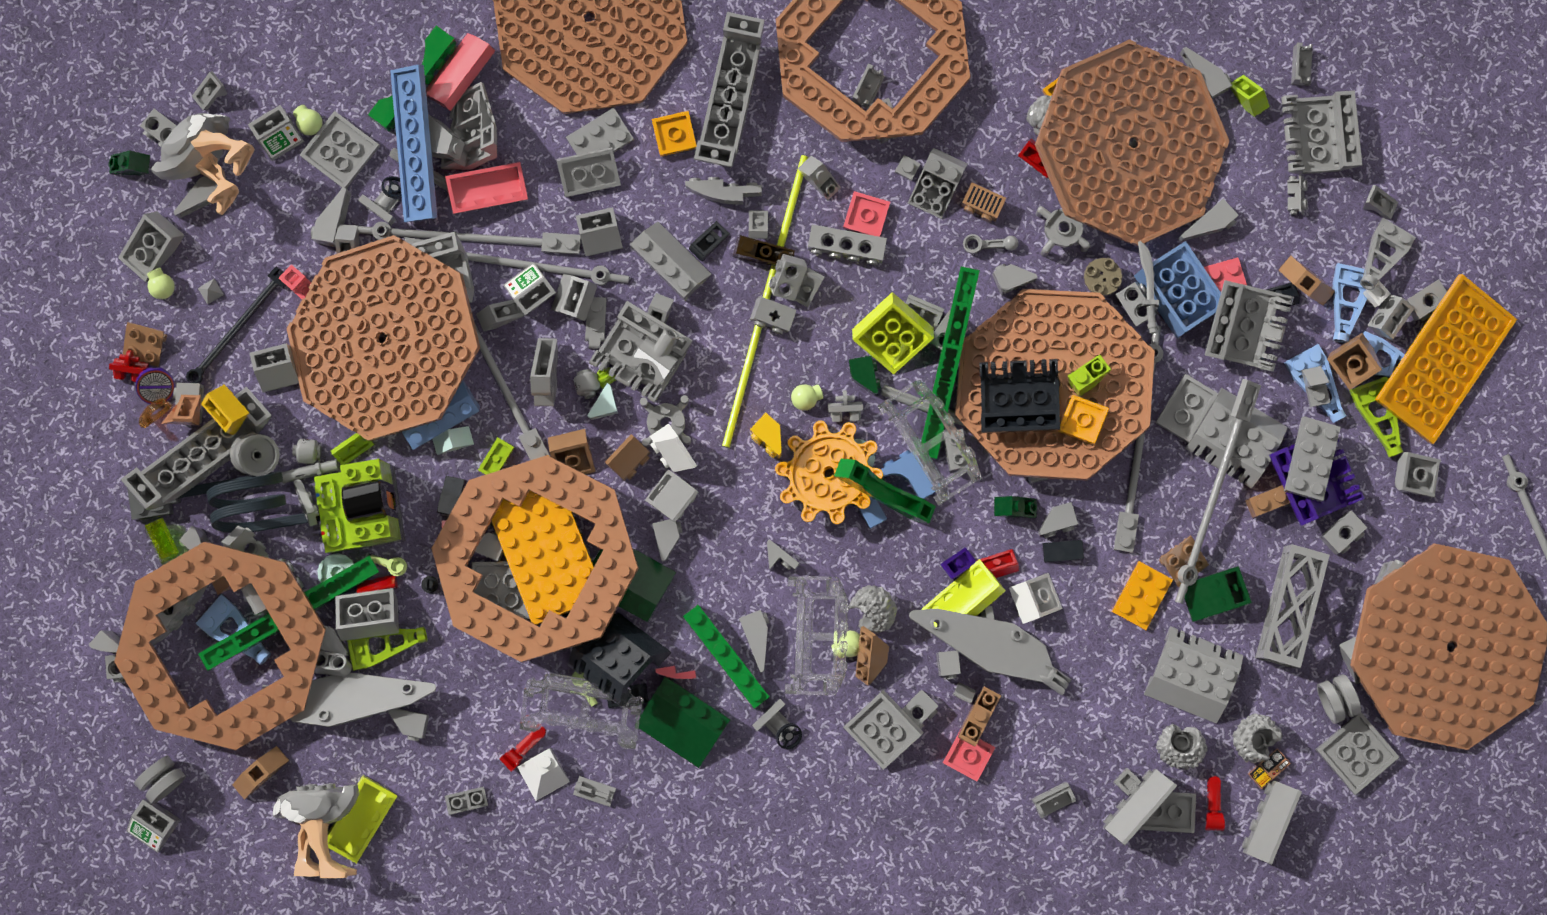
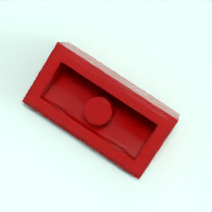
M1030 139L1018 156L1048 178L1035 147L1036 142Z
M1013 549L980 559L995 578L1019 571V564Z
M389 575L366 580L357 585V593L391 588L397 589L396 576Z

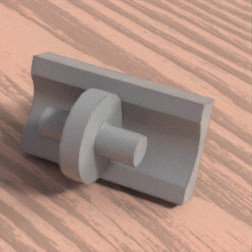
M843 390V396H835L836 402L843 401V403H828V411L831 414L832 422L842 421V412L849 411L851 421H857L861 418V411H863L862 401L847 402L855 401V396L847 395V390Z

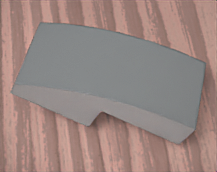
M484 787L444 796L448 815L488 806Z

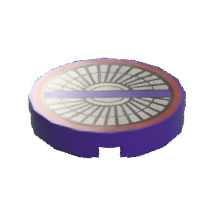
M157 367L147 368L142 371L136 379L135 387L137 395L142 401L147 404L158 405L165 403L172 397L175 384L172 375L168 371Z

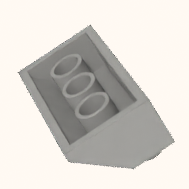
M659 222L644 230L630 244L631 248L684 301L712 275Z
M1149 769L1142 777L1144 781L1139 786L1136 784L1129 791L1131 794L1127 800L1122 799L1116 806L1118 810L1115 814L1112 815L1110 813L1103 821L1105 823L1103 828L1123 845L1128 843L1177 787L1175 783L1157 769L1152 771Z
M1273 780L1267 784L1264 791L1266 797L1264 801H1260L1257 807L1259 814L1256 820L1253 819L1250 824L1249 830H1251L1249 838L1245 837L1242 843L1243 853L1272 865L1302 791Z

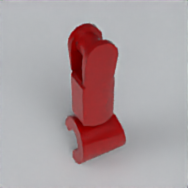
M537 726L515 746L516 750L512 748L499 758L501 762L512 772L523 760L521 755L524 756L546 735V729L542 726Z
M1212 776L1207 781V811L1210 812L1206 813L1205 830L1224 831V815L1218 812L1221 811V780L1217 776Z

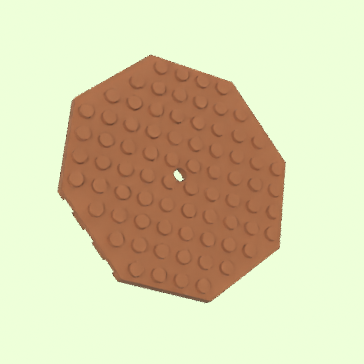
M493 0L503 70L563 114L642 103L688 43L681 0ZM592 13L595 15V20L586 22L584 19L585 15Z
M1130 39L1061 70L1035 147L1066 217L1138 246L1139 241L1146 243L1204 216L1205 206L1208 198L1211 196L1215 184L1214 180L1216 174L1219 173L1223 161L1222 157L1225 149L1228 147L1229 139L1199 70L1183 65L1184 63L1160 55L1159 52L1140 46ZM1131 138H1134L1137 142L1135 148L1128 145Z
M395 235L324 258L321 264L323 265L318 275H315L309 286V292L305 299H302L296 310L297 314L286 328L303 401L369 441L441 420L480 349L463 274ZM385 333L387 335L386 340L380 343L379 336Z
M1022 289L1010 302L1008 301L997 310V313L978 326L972 334L964 338L960 356L955 415L1009 476L1088 481L1150 428L1155 351L1147 345L1119 312L1105 300L1101 293ZM1099 354L1111 369L1094 388L1080 396V398L1109 408L1095 445L1060 433L1058 430L1001 433L981 432L980 362H988L989 373H991V362H995L996 375H1003V361H1007L1009 373L1011 372L1010 361L1027 360V371L1030 372V360H1034L1035 373H1042V359H1046L1047 371H1050L1049 359H1058L1060 424L1072 395L1078 396L1068 383V375Z
M1434 543L1421 554H1417L1408 560L1405 565L1383 577V580L1367 588L1350 666L1358 675L1362 686L1372 698L1375 707L1388 724L1392 734L1468 750L1534 705L1547 647V622L1510 560ZM1449 642H1453L1456 647L1451 652L1447 650Z

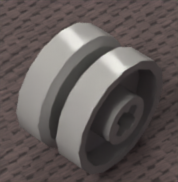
M246 433L239 436L232 444L230 450V458L234 467L241 473L253 476L266 475L272 472L277 466L280 456L279 448L274 440L266 435Z
M1345 674L1334 677L1333 683L1324 681L1317 684L1318 696L1325 713L1333 724L1344 721L1345 715L1354 717L1361 714L1359 698L1352 683Z
M168 755L151 765L134 782L140 791L148 790L145 797L151 804L162 800L186 778V775L180 769L172 770L175 763Z

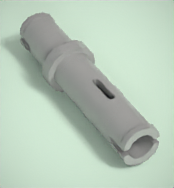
M337 459L322 463L318 461L314 465L282 472V483L339 471V462Z

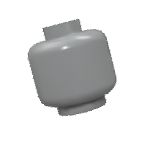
M591 369L577 372V376L573 380L577 395L584 396L585 399L595 397V393L600 390L597 373L592 372Z
M299 439L297 445H293L292 455L296 456L298 463L315 464L321 458V445L315 439Z

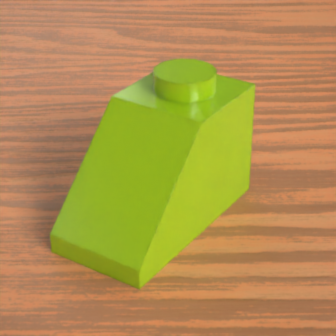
M1245 75L1231 82V91L1243 108L1255 117L1270 107L1264 89Z

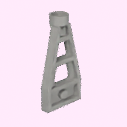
M1382 218L1371 238L1360 285L1367 290H1373L1378 281L1409 251L1416 237L1387 219ZM1381 241L1395 248L1396 252L1390 257L1380 252ZM1375 258L1386 264L1381 271L1372 266Z

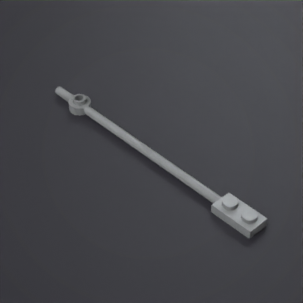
M383 221L377 222L373 227L358 226L359 234H370L377 240L393 235L430 239L451 233L393 229L388 223ZM384 228V233L380 234L379 229ZM543 232V237L540 239L456 233L460 241L542 246L541 251L546 253L580 255V235Z
M405 237V241L409 244L423 241L421 239ZM467 253L469 261L524 269L533 263ZM534 262L540 271L591 278L596 285L600 286L607 284L609 281L629 283V276L611 274L604 266H597L591 271ZM599 272L604 273L602 278L597 277Z
M475 324L480 351L523 432L518 437L530 460L549 455L536 428L529 429Z
M1157 325V332L1152 333L1151 344L1148 345L1157 352V356L1154 357L1153 378L1155 365L1163 357V350L1159 346L1161 326ZM1145 432L1136 439L1125 512H1119L1113 550L1133 553L1139 514H1133Z
M1242 380L1231 416L1235 417L1236 420L1188 564L1182 566L1178 572V580L1181 582L1175 602L1183 604L1188 586L1194 584L1198 578V571L1195 565L1243 421L1250 422L1261 385L1252 381Z
M1509 454L1502 456L1509 472L1507 486L1512 491L1518 493L1547 560V540L1525 491L1528 479L1525 474L1516 471ZM1517 478L1521 480L1520 485L1516 484Z

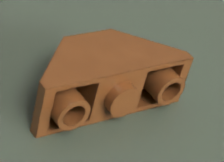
M1292 255L1279 268V271L1290 282L1323 306L1334 294L1335 290Z
M864 626L860 629L855 677L866 685H871L887 664L889 646Z
M983 687L962 725L958 735L959 739L974 747L977 745L1001 695Z
M276 746L242 772L232 786L245 800L290 760Z

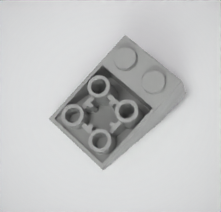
M933 148L908 204L942 219L968 163Z

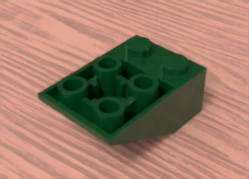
M1239 566L1197 579L1194 584L1188 586L1184 598L1192 622L1252 603Z

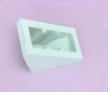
M608 383L587 415L591 420L618 413L612 387Z
M469 426L448 429L433 438L437 455L474 445Z

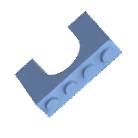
M909 450L899 455L900 459L895 462L891 459L883 464L884 468L880 469L883 472V478L889 475H898L905 478L917 497L925 499L938 491L915 451L911 453ZM868 496L871 500L870 506L866 509H860L858 506L857 508L867 526L871 529L886 521L887 518L877 500Z

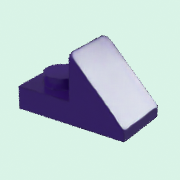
M965 547L940 565L954 581L977 561Z

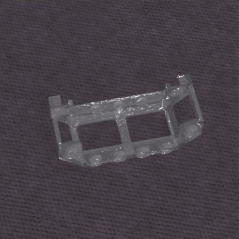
M920 380L914 381L877 406L881 414L887 413L889 416L888 420L894 422L932 483L933 487L931 489L937 493L934 499L938 506L982 479L973 449L966 445L963 433L956 429L953 417L949 413L947 414L943 408V401L936 397L924 382ZM914 387L921 398L905 409L898 410L891 402ZM930 402L946 430L926 443H922L908 422L907 416L925 403ZM951 436L968 464L949 477L944 478L928 451ZM967 472L971 481L949 494L948 484Z
M789 576L788 586L796 587V593H793V596L798 597L795 675L790 674V678H793V684H785V694L836 695L847 670L846 652L848 644L846 637L848 631L847 613L849 611L847 595L838 577ZM806 580H826L827 593L812 592ZM816 599L835 600L834 633H815L813 631V605ZM813 641H834L833 674L812 673ZM810 680H824L823 692L803 690Z
M549 673L545 674L544 679L536 681L535 678L527 680L524 688L520 729L527 732H535L541 728L542 723H548L552 726L559 725L570 729L577 728L587 730L588 732L605 733L610 736L617 735V742L622 748L636 749L644 699L640 696L635 698L632 695L628 702L622 706L620 722L592 718L589 716L590 698L612 700L609 698L610 692L604 694L583 678ZM550 690L583 695L581 713L574 715L549 710ZM541 693L540 711L526 715L527 698ZM628 710L631 711L630 714L637 715L634 732L627 726Z

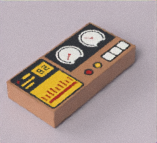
M1275 749L1269 755V760L1260 762L1248 773L1260 789L1264 788L1291 764L1278 749Z

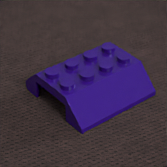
M1295 444L1269 454L1284 489ZM1339 449L1335 451L1334 457L1345 453L1344 450ZM1346 456L1337 460L1333 458L1322 502L1286 492L1300 526L1365 499L1362 491L1351 496L1349 494L1360 489L1359 484L1345 490L1343 482L1355 478L1354 473L1344 478L1341 476L1353 471Z

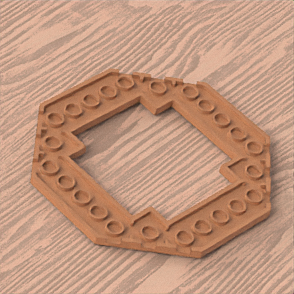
M792 0L776 18L783 97L841 142L922 135L970 80L962 2L959 0H895L936 31L927 41L926 47L939 57L893 109L877 98L870 108L864 111L809 68L819 57V52L807 44L808 40L844 0Z
M548 455L469 480L431 548L453 626L521 663L555 653L562 649H568L587 641L602 638L639 569L616 491ZM529 491L594 523L595 526L587 542L603 550L567 618L549 610L540 627L474 593L483 575L467 567L503 499L521 507Z
M205 541L135 581L114 662L155 730L237 750L305 710L326 629L287 562ZM224 576L233 592L252 583L291 650L274 660L284 677L217 715L208 699L192 708L188 706L150 641L167 632L157 614Z

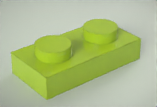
M355 433L332 449L331 453L341 465H345L371 448L374 443Z
M497 437L478 471L487 475L502 470L515 447Z

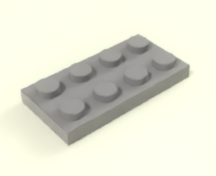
M1305 416L1301 418L1284 489L1285 492L1320 502L1324 500L1341 427Z

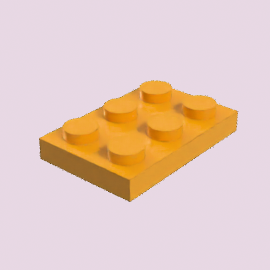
M1138 561L1111 612L1143 630H1147L1173 579Z

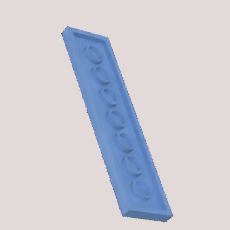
M424 65L390 70L404 222L437 218Z

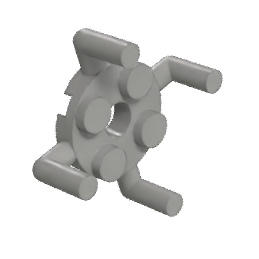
M1043 206L1038 207L1036 216H1043L1047 219L1044 233L1049 241L1041 250L1043 257H1046L1055 245L1066 248L1076 242L1081 245L1080 249L1082 252H1087L1090 248V243L1081 236L1083 233V224L1081 222L1066 217L1062 209L1051 213ZM1059 224H1068L1069 231L1061 232Z
M686 395L681 397V401L677 406L662 403L654 407L646 398L640 399L641 406L649 412L647 427L650 436L663 428L661 420L668 417L671 419V427L685 445L691 444L690 437L683 433L685 418L682 410L689 404V399ZM650 436L642 440L645 448H649L650 444L653 443Z

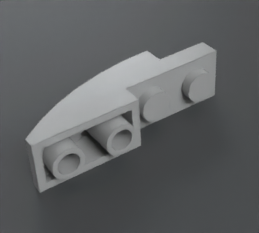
M710 177L708 180L690 178L689 181H685L686 189L702 198L724 204H743V197L762 196V185H758L755 182L747 183L746 186L732 183L724 187L723 179L719 180V177Z

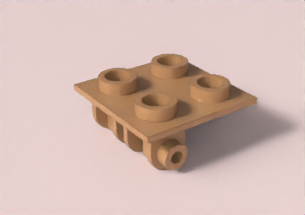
M127 322L123 355H126L128 350H133L134 356L139 357L140 362H146L149 365L159 367L162 343L166 341L167 334H164V331Z
M1191 535L1188 538H1184V541L1175 545L1173 549L1171 548L1169 552L1161 555L1159 562L1162 566L1166 567L1178 587L1181 585V582L1178 580V572L1182 566L1188 564L1195 543ZM1201 551L1195 565L1198 573L1209 565Z

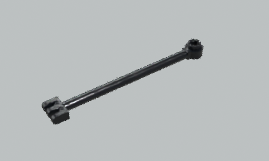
M277 266L268 275L272 279L269 285L203 362L195 369L187 372L186 379L188 382L200 384L203 380L204 371L278 285L281 288L286 286L279 279L284 272L281 271L276 276L280 270ZM197 374L198 380L193 381V375Z

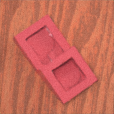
M292 264L279 277L297 296L305 299L310 290L311 281Z
M675 666L655 669L656 673L670 678H697L696 670L676 673Z

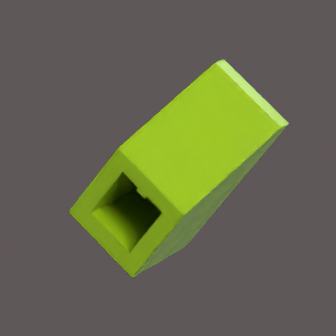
M1099 354L1069 374L1068 383L1080 397L1094 388L1111 369Z

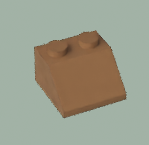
M1363 333L1332 351L1327 358L1349 390L1382 370L1374 348Z
M585 429L548 437L549 452L552 458L583 474L596 472Z
M631 434L605 463L623 481L626 479L631 480L637 473L635 469L639 465L644 466L649 461L650 452Z

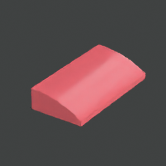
M467 33L426 88V96L451 111L494 54L495 50L490 44Z
M520 162L445 176L453 214L528 200Z

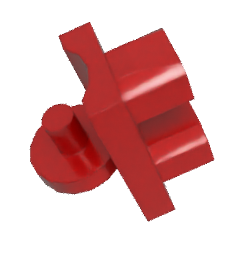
M128 350L126 355L120 354L119 358H115L113 363L109 364V370H113L114 379L120 380L126 378V372L132 373L131 380L136 382L139 374L149 368V363L140 362V358L134 356L133 350Z

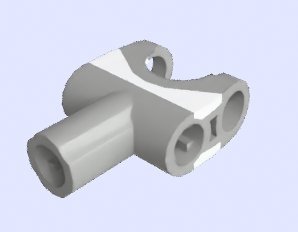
M665 328L656 343L647 337L635 353L630 368L635 371L642 363L650 364L655 370L653 384L658 387L669 376L679 361L670 354L680 338L678 333L672 329Z

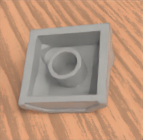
M1404 452L1399 458L1395 477L1397 490L1435 497L1441 460Z

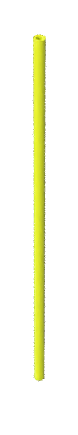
M801 155L798 168H799L809 157L804 156V155ZM798 169L777 243L781 247L785 246L803 180V175ZM771 266L763 294V297L769 300L772 293L769 283L771 277L775 276L776 266ZM756 325L722 446L730 448L762 327Z

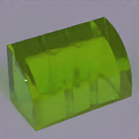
M163 518L145 525V532L161 564L179 554V550Z

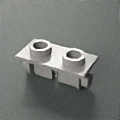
M1299 174V179H1297V176H1290L1289 180H1287L1288 194H1295V197H1288V211H1290V215H1297V211L1305 215V210L1308 209L1307 198H1304V191H1307L1308 188L1307 180H1304L1301 174Z
M579 776L573 795L610 807L616 788Z

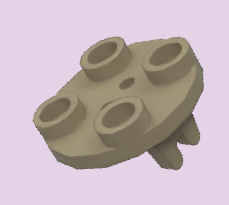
M1111 258L1095 259L1085 269V285L1091 292L1101 293L1103 296L1110 295L1121 285V269Z

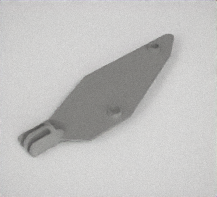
M942 609L913 610L909 613L910 619L987 672L1043 682L1060 695H1064L1065 689H1067L1072 680L1052 666L1046 646L1014 623Z
M349 673L347 676L342 677L330 675L312 681L305 710L290 719L296 723L331 727L411 705L435 692L436 686L433 683L356 673ZM262 685V689L269 685Z

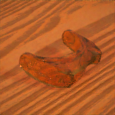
M164 398L155 400L142 412L139 418V425L142 428L148 427L171 410L172 404ZM162 405L165 406L163 409H161V410H160L159 412H157L155 415L152 414L154 411H156V410H157L158 408H160Z

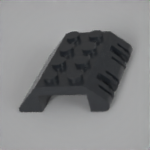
M1042 359V373H1035L1034 360H1030V372L1027 371V360L1010 361L1011 372L1009 373L1008 363L1003 361V375H996L995 362H991V373L988 370V362L979 363L982 433L1060 430L1058 359H1049L1050 371H1047L1046 359Z
M617 613L613 615L602 638L572 647L568 666L578 674H583L587 681L604 694L610 692L609 698L618 705L623 706L632 697L627 688L651 662L659 667L671 654V651Z

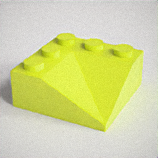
M892 292L852 329V339L892 374H895L934 339V330L926 320Z

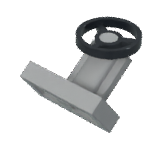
M389 176L383 180L381 184L382 192L374 202L363 194L358 200L391 226L395 222V218L389 213L402 198L400 186L393 182V180L400 182V178L396 176ZM389 180V186L386 185L384 187V183Z
M779 699L752 726L758 731L765 724L776 736V742L781 748L792 749L800 743L802 731L798 725L790 723L779 712L785 705ZM794 727H796V728H798L799 731H792V730L794 729ZM799 734L796 742L787 746L788 742L791 741L795 735Z

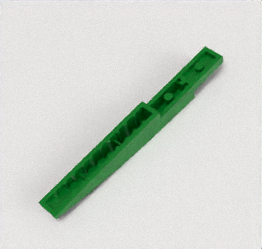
M960 267L918 455L935 459L938 457L980 272L977 269Z
M369 555L304 593L316 611L334 600L335 596L348 592L379 573ZM267 613L264 617L198 653L207 671H210L280 631L270 614Z

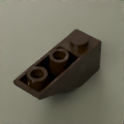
M740 235L736 240L732 257L776 266L777 261L781 260L783 254L794 257L795 250Z

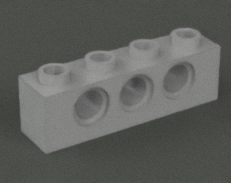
M812 224L808 250H811V253L815 255L827 253L832 258L840 259L841 256L848 257L849 261L859 262L860 260H866L867 264L878 265V263L883 262L887 238ZM829 238L833 241V245L827 247L823 244V240ZM844 242H849L852 248L844 250L841 245ZM863 245H867L871 251L865 254L861 252L860 248Z

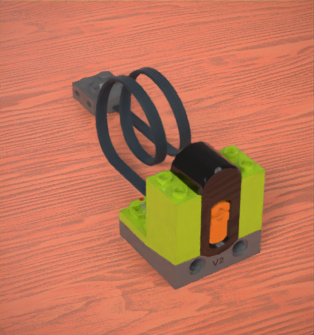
M381 459L340 465L341 472L314 477L316 500L319 508V516H316V520L321 521L320 527L325 553L333 554L406 541L395 467ZM281 471L270 472L261 476L252 475L199 484L170 503L152 510H146L128 489L131 518L135 521L173 515V504L181 503L180 498L207 494L209 505L217 508L210 515L211 526L217 531L231 533L237 526H240L242 528L247 527L252 532L308 523L304 513L244 523L219 521L229 516L286 505L285 494L245 500L215 498L221 494L280 483L283 481Z

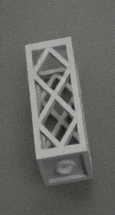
M1293 544L1284 546L1255 658L1289 668H1301L1329 554ZM1294 557H1295V558H1298V559L1292 564L1293 558H1294ZM1306 562L1308 563V566H1309V570H1310V573H1311V579H1309V575H1308V572H1307V569H1306V565H1305ZM1301 568L1307 587L1296 597L1290 577ZM1286 585H1287V588H1288V591H1289V594H1290V597H1291V602H1289V599H1288V595H1287V592H1286ZM1284 599L1286 607L1280 612L1281 604ZM1304 602V606H1303V610H1302V614H1301L1300 609H1299V606ZM1294 611H1295V614H1296V617H1297V620H1298V624H1299L1298 628H1297V625H1296V622H1295V618H1294V615H1293V612H1294ZM1289 616L1294 636L1283 645L1278 626ZM1273 635H1275V639H1276V642H1277V645H1278V649H1279L1278 651H1277V649H1276V645H1275V642H1274V639H1273Z

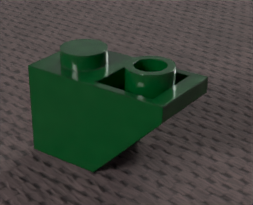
M130 150L113 154L108 163L110 168L109 174L138 176L149 174L150 155Z
M872 356L849 359L848 363L852 381L872 395H878L881 385L879 378L876 379L875 371H878L876 360H872Z
M1017 496L994 497V516L1037 518V499Z

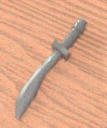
M1139 241L1140 260L1147 283V300L1142 299V306H1147V326L1150 333H1156L1158 326L1157 322H1155L1154 306H1159V300H1154L1153 262L1148 248Z

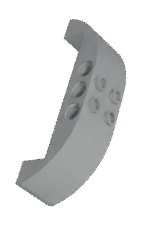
M731 12L726 14L723 28L724 37L701 139L697 142L694 160L730 168L734 164L754 84L762 43L764 19Z
M247 387L234 395L249 412L235 435L226 433L213 418L144 470L140 471L136 467L121 478L124 485L146 510L166 505L189 491L231 459L230 450L236 438L246 433L258 434L270 420L271 414Z
M191 526L179 541L191 550L205 541L209 542V539L203 529ZM207 586L157 614L167 632L150 641L153 646L165 639L173 630L176 631L183 624L181 620L186 615L189 616L196 609L194 605L202 597ZM101 630L89 643V646L99 651L117 653L120 638L113 631Z

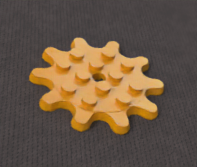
M817 421L813 426L814 435L810 440H802L798 436L789 438L788 446L793 450L794 457L791 461L780 462L775 467V472L779 476H786L790 480L789 487L780 494V499L785 504L800 500L804 505L801 517L805 522L813 521L819 512L826 511L829 513L830 519L834 524H841L845 519V507L855 504L860 509H866L870 506L871 500L866 494L834 477V475L826 478L824 475L825 471L831 468L834 469L835 474L841 458L851 459L869 467L876 476L882 479V470L868 465V458L877 451L878 446L871 440L863 444L856 443L854 441L856 426L853 423H845L840 432L833 434L828 431L827 424L824 421Z

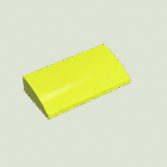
M979 559L921 610L942 609L977 616L1006 590Z
M365 775L361 777L357 784L359 796L349 814L341 820L334 822L328 832V848L356 864L397 798L395 793Z

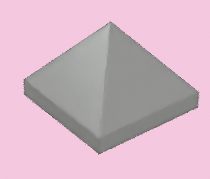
M215 279L198 288L207 304L224 295Z

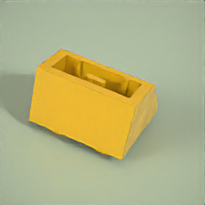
M225 384L207 393L201 403L220 427L231 435L237 433L249 414L245 406L239 402Z
M765 412L750 429L751 439L758 445L762 443L766 447V453L772 458L776 456L779 459L781 457L780 425Z

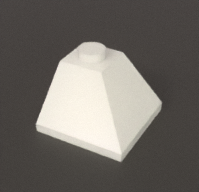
M552 748L545 750L517 767L535 801L570 782Z

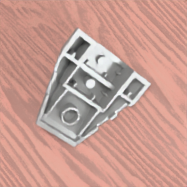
M480 82L468 88L451 110L450 118L453 120L450 130L464 141L465 144L459 161L441 158L442 169L471 170L497 158V127L484 83Z

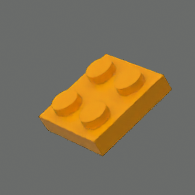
M689 111L652 119L660 157L696 149L697 145Z
M1072 395L1058 432L1095 445L1109 408Z

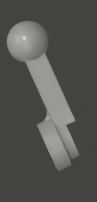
M970 234L963 241L965 251L970 254H976L982 249L1006 248L1009 251H1013L1019 245L1018 239L1015 236H1007L1005 239L981 240L978 235ZM970 240L978 242L976 249L968 248L967 244Z

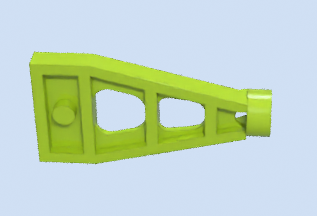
M1386 376L1349 391L1357 410L1384 446L1388 457L1403 453L1397 417L1386 409V414L1383 417L1377 418L1368 407L1370 403L1376 401L1375 398L1388 381ZM1384 420H1389L1392 427V433L1387 436L1383 435L1378 426V423ZM1395 444L1396 447L1391 448L1390 445Z
M425 627L399 629V633L374 636L383 638L386 645L385 650L377 655L371 654L369 639L372 637L347 640L353 671L375 666L418 643L427 642L428 638ZM391 635H403L404 644L392 648L389 637Z

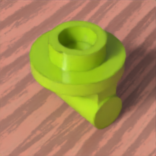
M606 367L603 371L598 370L597 372L598 381L602 389H604L607 383L610 385L616 381V374L613 377L609 376L611 367Z

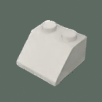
M669 424L650 436L653 441L650 445L656 454L660 452L663 456L660 460L665 468L670 467L673 472L697 466Z
M1049 573L1009 588L1023 624L1062 609Z

